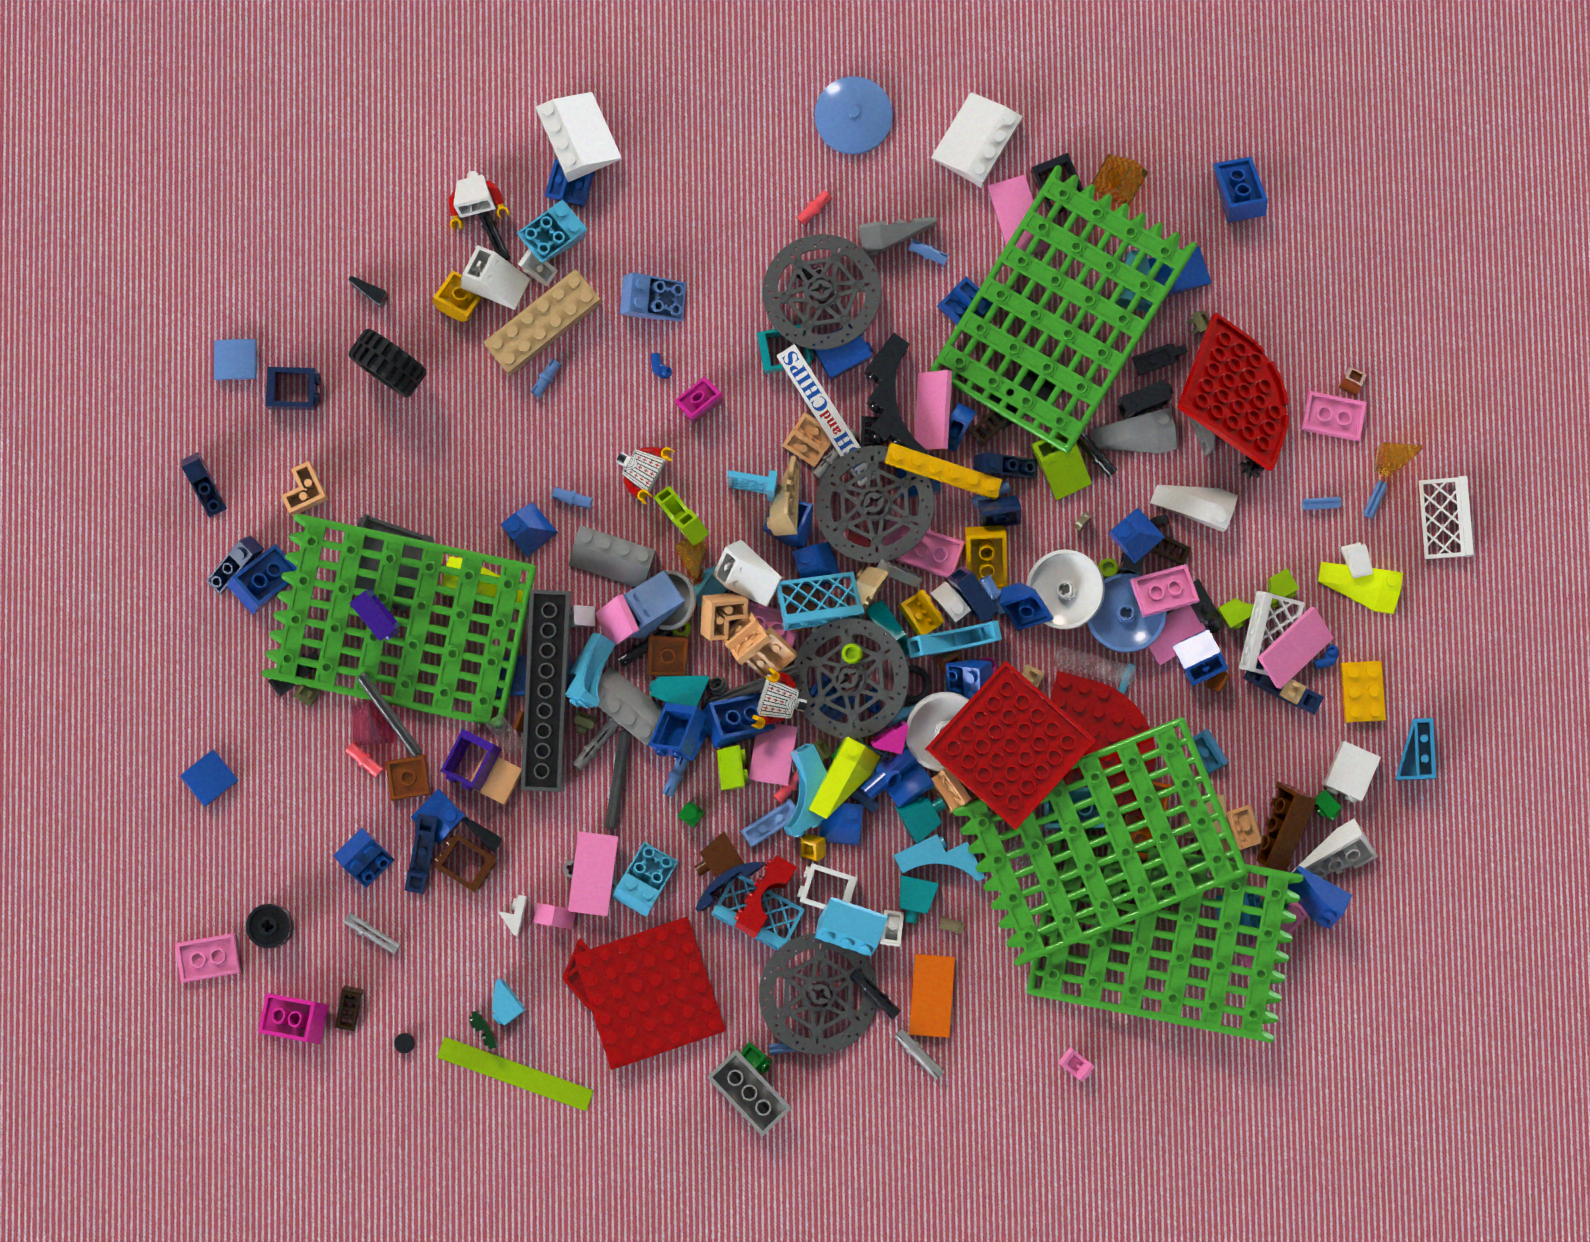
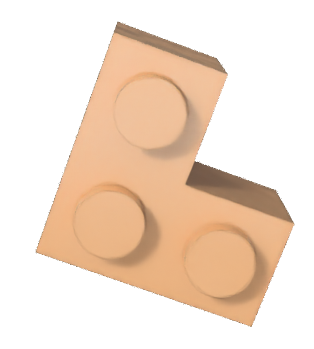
M310 461L291 469L299 487L281 495L290 515L294 516L295 514L302 513L329 500Z
M736 592L702 595L700 634L709 641L728 639L729 620L747 618L748 599Z

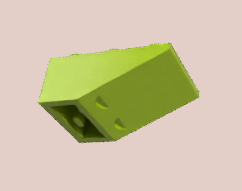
M1058 434L1056 437L1065 444L1069 440L1061 434ZM1043 439L1032 444L1031 449L1056 501L1092 485L1077 444L1074 445L1070 453L1061 451Z
M740 745L717 750L721 791L745 788V784L749 783L747 769L743 770V764H746L745 749H741Z

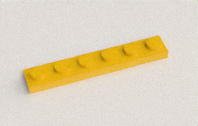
M894 443L889 444L884 462L994 500L998 498L1002 479Z

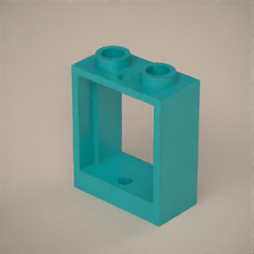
M802 324L794 326L800 328ZM776 329L757 332L764 374L786 371L782 364L771 366L766 340L783 337ZM802 347L804 359L808 366H811V360H814L813 350Z

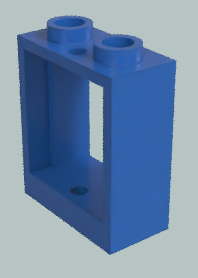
M665 702L649 746L655 751L656 755L661 757L668 755L676 759H691L707 715L696 706ZM676 719L688 720L689 722L679 747L667 745Z

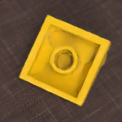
M452 270L434 295L432 302L439 311L458 321L465 322L471 318L472 312L482 299V296L460 288L462 275Z

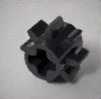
M1245 456L1246 463L1241 462L1239 464L1243 466L1241 474L1246 473L1248 479L1252 475L1258 478L1260 476L1258 471L1265 470L1264 467H1261V465L1248 456ZM1251 462L1254 463V467H1256L1253 471H1251V467L1248 466Z

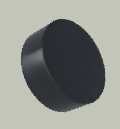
M1160 515L1150 519L1156 528L1170 523L1167 515Z
M402 1033L395 1038L394 1046L400 1053H409L415 1047V1039L409 1033Z

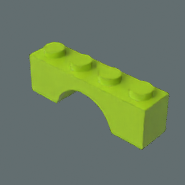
M667 486L653 497L665 515L693 546L703 541L709 535V532L697 515L685 506L670 486Z
M1288 568L1267 580V592L1291 599L1296 596L1295 591L1300 589ZM1234 598L1218 607L1217 611L1228 630L1232 627L1234 630H1237L1245 625L1244 621L1251 618L1254 604H1247ZM1272 599L1270 607L1273 609L1279 605L1276 599Z

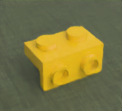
M923 589L898 605V608L917 636L929 634L945 622L942 614L935 608L930 596Z

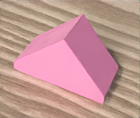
M537 903L533 923L573 930L576 912H569L568 908Z

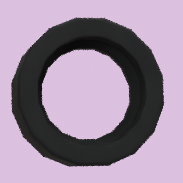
M910 665L908 666L909 673L918 674L924 682V687L920 694L916 696L907 695L905 702L913 704L918 703L929 694L931 680L923 668Z

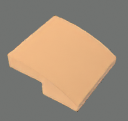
M804 412L782 446L813 467H816L832 442L818 420Z
M751 610L748 611L746 619H739L729 627L728 639H723L724 644L731 650L734 658L740 665L744 664L771 641L768 633Z
M771 626L766 629L771 641L746 661L761 677L772 674L769 668H773L775 671L784 669L798 654Z
M485 751L484 755L482 756L470 780L471 782L473 781L488 751ZM498 757L481 791L478 792L506 805L521 776L522 769Z
M946 768L931 778L934 782V788L930 790L936 799L941 798L946 805L944 810L948 816L953 813L955 808L963 806L972 799L960 781Z
M1251 804L1226 812L1228 824L1239 850L1261 843L1262 836ZM1222 840L1221 844L1224 851H1230L1227 840Z

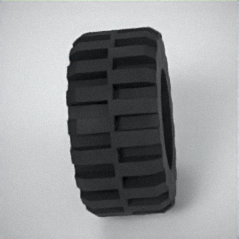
M364 330L349 350V358L403 397H410L426 376L425 367L400 347L374 330Z

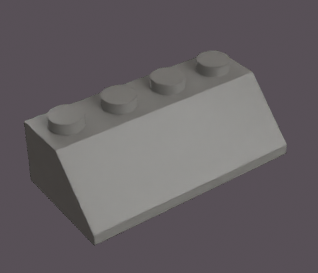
M580 525L573 544L569 566L637 587L647 581L656 556V550Z
M610 667L599 680L598 697L600 702L597 707L648 747L663 708L613 667Z
M737 1049L707 1076L712 1084L762 1136L792 1109Z

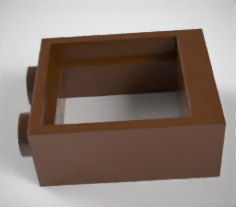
M460 834L451 835L445 844L448 847L444 853L440 852L434 861L437 863L435 868L474 893H478L499 859ZM459 841L487 858L472 884L443 866Z

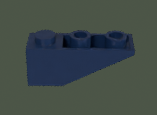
M197 452L182 459L181 467L208 517L210 518L226 510L227 507L200 453Z
M989 452L974 456L973 470L996 478L1036 479L1037 459Z
M251 535L239 540L206 581L219 594H222L228 588L227 584L231 577L256 559L263 552L264 548Z

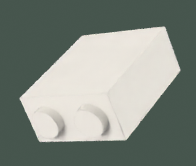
M1342 741L1322 786L1326 787V791L1333 795L1338 793L1344 795V799L1351 803L1361 802L1381 757L1346 741Z

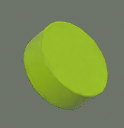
M1111 558L1103 559L1098 565L1103 578L1111 577L1118 572V564Z
M850 643L842 649V658L847 663L856 664L862 659L863 651L858 645Z

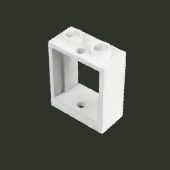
M813 863L811 867L806 866L803 878L807 880L805 886L800 885L797 897L801 898L800 902L820 909L825 908V904L806 898L814 871L817 870L848 880L842 900L850 903L857 877Z

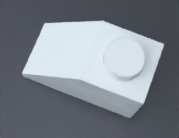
M946 581L930 593L954 625L971 612V609L961 596Z

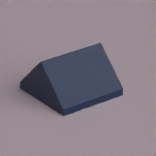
M1017 495L1001 497L996 500L978 501L981 526L1004 525L1006 527L1021 524L1022 509Z

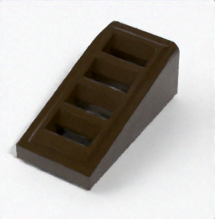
M991 410L969 431V434L983 447L1010 420L1000 415L1004 419L1001 422L994 415L996 412ZM990 418L998 425L996 428L989 421ZM985 423L992 432L989 433L982 425ZM978 429L986 436L984 439L977 432Z
M1164 535L1165 538L1149 551L1176 564L1184 565L1191 548ZM1164 542H1166L1167 544L1164 548V551H1162V546ZM1173 545L1174 548H1173V551H1172V553H1171V555H1170V554H1168V553H1169V551H1170V549H1171V546ZM1179 548L1182 549L1179 558H1176Z
M344 986L342 988L335 1028L355 1032L363 989L351 986ZM346 995L356 996L357 998L347 997ZM345 1002L354 1003V1004H355V1007H354V1006H349V1005H344V1003H345ZM343 1010L354 1012V1015L343 1013ZM341 1018L350 1019L352 1023L343 1022Z

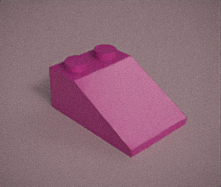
M266 993L258 1033L320 1045L329 1005Z

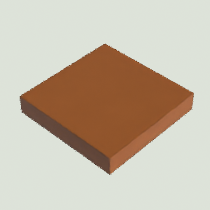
M648 635L646 675L686 676L689 637Z
M425 755L385 761L391 801L431 795Z

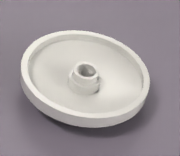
M1057 550L1043 556L1031 569L1026 583L1027 586L1037 591L1054 617L1053 620L1044 624L1057 629H1074L1089 622L1099 611L1105 595L1104 578L1097 564L1088 556L1074 550Z
M939 692L923 698L913 707L906 721L908 725L906 742L909 751L920 764L934 771L941 772L945 769L925 748L969 701L968 698L957 693Z

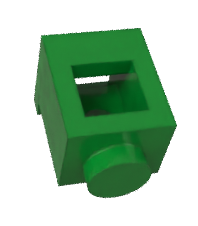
M1322 790L1314 798L1316 799L1315 811L1321 818L1325 817L1332 822L1340 815L1338 811L1342 807L1326 790Z
M689 801L677 817L695 828L706 812Z

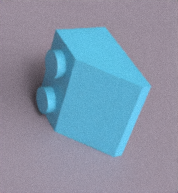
M499 978L495 981L492 1004L494 1014L492 1017L499 1025L503 1024L505 1026L527 1009L504 979Z

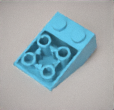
M562 199L518 231L517 235L537 259L544 263L584 239L587 228Z
M643 842L617 885L612 898L647 917L679 861Z

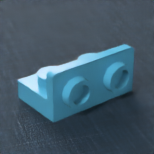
M715 566L711 569L707 568L702 575L703 581L701 584L694 586L696 604L702 607V595L724 594L727 591V588L713 576Z

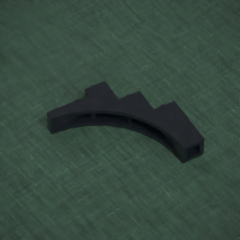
M893 333L864 373L870 382L879 384L868 398L866 404L869 405L868 408L871 411L881 414L870 428L868 434L871 435V439L876 443L880 444L881 442L885 445L890 439L891 443L927 454L928 451L914 439L906 428L898 410L895 393L896 374L900 361L908 350L910 343L896 333Z

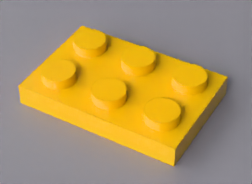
M1382 661L1341 663L1345 723L1385 721Z

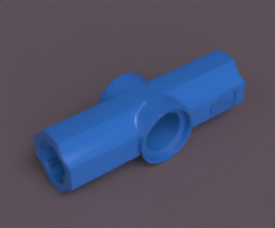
M903 749L902 754L896 755L889 762L884 761L879 764L875 774L860 786L861 790L869 799L873 800L887 787L897 785L901 780L902 774L917 762L916 758L908 749Z

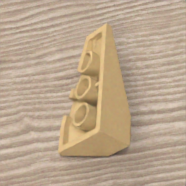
M791 456L770 507V516L767 517V527L771 529L774 536L797 534L800 465L796 456Z
M867 566L865 570L861 568L855 576L858 579L856 585L864 612L886 584L889 575L886 570Z

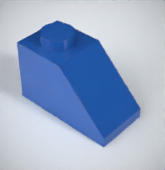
M958 403L949 419L948 449L956 452L976 411L961 403Z

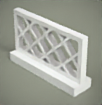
M1467 476L1419 480L1425 560L1473 557ZM1455 482L1456 490L1451 496L1442 490L1446 483ZM1432 484L1437 488V491L1429 497L1424 493L1423 485ZM1439 491L1448 498L1442 506H1439L1432 500ZM1424 497L1428 499L1426 503H1424ZM1450 500L1457 505V511L1453 515H1450L1443 509ZM1429 502L1439 508L1433 517L1425 512V507ZM1440 511L1450 517L1443 526L1434 520ZM1457 513H1458V520H1456V519L1454 518ZM1451 520L1459 525V530L1454 535L1445 529ZM1431 522H1434L1441 528L1434 537L1427 532V526ZM1442 530L1452 537L1445 546L1435 539ZM1454 539L1460 544L1461 552L1452 553L1446 547ZM1433 541L1442 547L1438 554L1429 555L1428 546Z
M1257 591L1239 669L1269 676L1264 668H1256L1257 661L1259 660L1258 657L1264 652L1261 646L1262 641L1268 638L1272 644L1274 640L1271 634L1277 630L1282 635L1284 633L1283 626L1288 623L1292 625L1302 616L1305 602ZM1272 599L1278 600L1281 606L1274 612L1270 607ZM1291 604L1298 605L1296 613L1290 616L1287 607ZM1283 611L1287 620L1280 624L1275 615ZM1272 618L1276 627L1268 631L1266 623Z

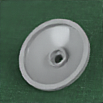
M669 570L666 572L685 602L657 627L663 630H675L685 625L691 618L696 605V592L691 580L681 572Z

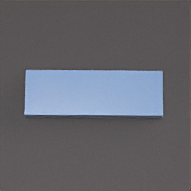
M789 799L740 832L749 846L753 848L785 827L791 819L796 806Z

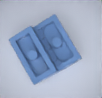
M231 339L214 341V380L257 379L256 340Z

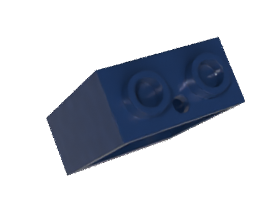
M267 367L266 407L268 409L316 410V405L320 404V394L317 393V385L321 383V375L315 368ZM278 374L310 375L309 401H277Z
M961 566L946 577L955 591L969 606L972 615L983 622L992 619L996 615L995 612L999 609L973 572Z

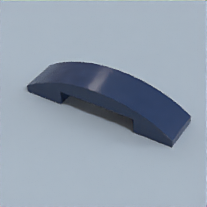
M1257 663V669L1264 668L1262 665ZM1247 671L1243 679L1265 692L1313 715L1316 714L1324 698L1306 688L1296 705L1279 696L1283 687L1281 689L1276 688L1269 676Z
M421 813L417 815L414 832L415 838L410 867L407 872L405 891L425 893L435 846L438 817Z
M765 862L741 864L721 874L707 887L700 897L695 908L697 912L705 911L716 903L719 899L715 893L741 873L745 877H751L766 866Z

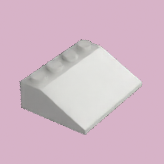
M592 92L556 98L536 106L538 116L568 182L622 160Z
M971 92L931 159L982 188L1019 127L1023 116L1004 105Z

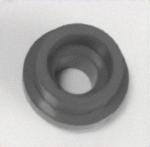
M717 676L709 681L708 688L712 695L719 696L726 692L728 683L724 678Z

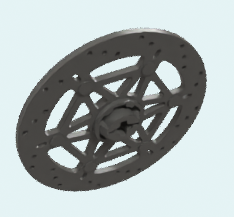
M827 234L806 236L784 247L770 263L763 282V303L767 316L774 328L790 342L814 350L838 348L858 338L874 320L881 299L880 279L873 261L864 250L853 242L839 236ZM814 250L832 251L829 258L803 261L800 257L802 254ZM843 256L848 257L857 265L863 275L862 280H855L841 263ZM826 263L820 274H817L809 267L810 265ZM791 264L795 270L786 291L778 292L780 277L785 268ZM833 264L834 269L832 277L825 275L829 267ZM839 268L849 281H836ZM802 269L807 270L813 277L807 280ZM797 275H800L805 286L792 290ZM852 286V289L839 292L838 287ZM820 289L824 290L823 295H820ZM800 292H804L805 298L791 297L792 295ZM858 292H865L866 297L863 308L856 319L852 320L849 312ZM852 294L847 308L844 309L839 298ZM787 303L802 320L803 323L800 328L795 327L784 316L780 308L781 304ZM794 303H808L806 314L802 315ZM837 304L841 315H838L830 307ZM811 307L817 308L818 311L816 312L812 320H810L809 316ZM823 310H826L834 317L833 319L817 321ZM840 323L843 327L840 331L830 334L812 333L814 326Z
M887 446L861 447L841 456L826 471L817 490L815 503L816 517L823 535L837 551L856 561L879 563L881 559L891 561L907 554L923 539L932 522L934 493L929 478L904 470L907 476L900 479L879 469V462H885ZM861 463H867V470L847 483L840 481V478L848 470ZM872 474H875L877 487H870ZM880 475L895 481V483L883 488ZM867 476L865 489L852 486ZM900 486L901 489L891 497L888 491ZM916 486L919 495L917 516L909 514L908 489ZM850 490L861 494L858 499H855L847 491ZM833 492H837L841 496L842 519L838 522L833 521L831 514V497ZM902 494H904L905 510L893 504ZM846 498L856 504V507L847 515L845 508ZM873 501L878 504L876 508L872 506ZM894 509L903 517L898 518L890 516L889 514L891 510ZM860 512L861 518L851 522L848 521L855 513ZM885 519L898 522L883 532ZM867 521L870 533H866L854 526ZM879 521L878 534H875L872 522ZM903 525L910 527L908 533L900 540L883 546V539ZM849 529L870 539L871 546L863 547L849 541L842 534Z
M846 618L821 626L803 643L794 663L799 670V675L792 678L799 691L797 698L800 697L807 700L805 711H802V713L815 727L832 736L839 738H862L882 730L898 715L907 697L909 668L906 656L899 643L888 631L870 621ZM860 634L869 637L877 642L881 649L878 652H873L855 643L853 635ZM836 636H841L842 643L822 658L816 655L817 650L825 642ZM850 643L858 645L863 652L870 655V657L856 664H849L844 661L842 653L840 664L828 660V658ZM875 659L876 662L866 671L863 665ZM887 659H890L894 673L892 691L885 689L883 662ZM824 664L836 667L834 674L824 668ZM853 665L857 666L856 669L846 668V669L842 670L845 666H846V667H853ZM810 666L817 670L818 695L814 698L811 697L808 686V670ZM877 667L879 668V685L869 678V675ZM822 672L832 679V682L824 690ZM849 675H854L852 677L853 682H847L850 678ZM867 683L875 687L878 692L865 690ZM835 686L838 692L826 697V694ZM857 687H859L856 691H855V690H848V692H847V691L844 690L845 688H857ZM861 693L873 696L872 700L860 707ZM843 695L846 709L832 703V700ZM849 696H855L854 710L851 708ZM880 699L885 701L886 704L879 713L866 721H860L861 712ZM825 704L847 714L848 722L842 723L826 716L820 708Z
M815 933L798 936L783 944L767 962L759 983L760 1010L766 1025L774 1036L794 1050L815 1055L839 1051L856 1041L869 1026L876 1009L875 1002L868 995L865 996L866 993L863 990L859 1010L856 1011L852 1008L853 980L849 976L855 969H861V972L877 987L875 973L866 956L858 955L856 951L815 938ZM809 949L814 950L813 958L793 969L786 966V963L798 953ZM826 950H833L843 955L851 962L853 967L848 971L826 958ZM818 962H821L822 976H816ZM811 963L813 964L810 977L798 973L802 968ZM826 964L840 971V974L828 978ZM780 976L785 979L784 1006L777 1009L774 1000V989L777 977ZM793 976L805 980L802 987L792 979ZM845 977L846 980L835 988L833 981ZM813 981H816V982L825 981L828 985H827V987H826L825 985H822V984H820V983H813V984H810V983H812ZM791 984L800 994L789 1002V985ZM845 986H848L847 1003L837 996V993ZM812 989L820 991L825 998L818 997ZM801 999L804 1006L791 1010V1007ZM835 1000L845 1008L844 1011L832 1007ZM811 1001L816 1004H826L824 1006L814 1005L813 1007L809 1004V1002ZM809 1010L810 1023L796 1016V1013ZM827 1010L839 1014L838 1017L824 1024ZM815 1011H821L818 1025L815 1023ZM791 1017L811 1030V1036L806 1038L796 1034L785 1025L784 1019ZM844 1018L850 1020V1025L842 1032L832 1037L823 1038V1030Z

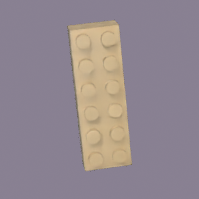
M574 269L483 343L505 372L512 376L601 305V299L581 274Z

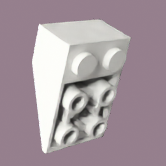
M477 245L462 274L460 288L515 310L530 282V278L496 252Z
M742 540L725 547L713 572V576L727 589L766 607L769 606L782 579L775 570Z

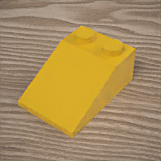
M1005 526L965 527L966 568L973 572L978 581L990 574L997 588L1002 590L1003 587L1007 586V540Z

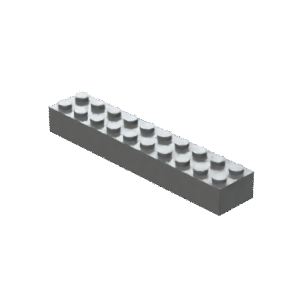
M530 589L521 790L563 792L568 701L565 693L568 690L573 594L571 591Z

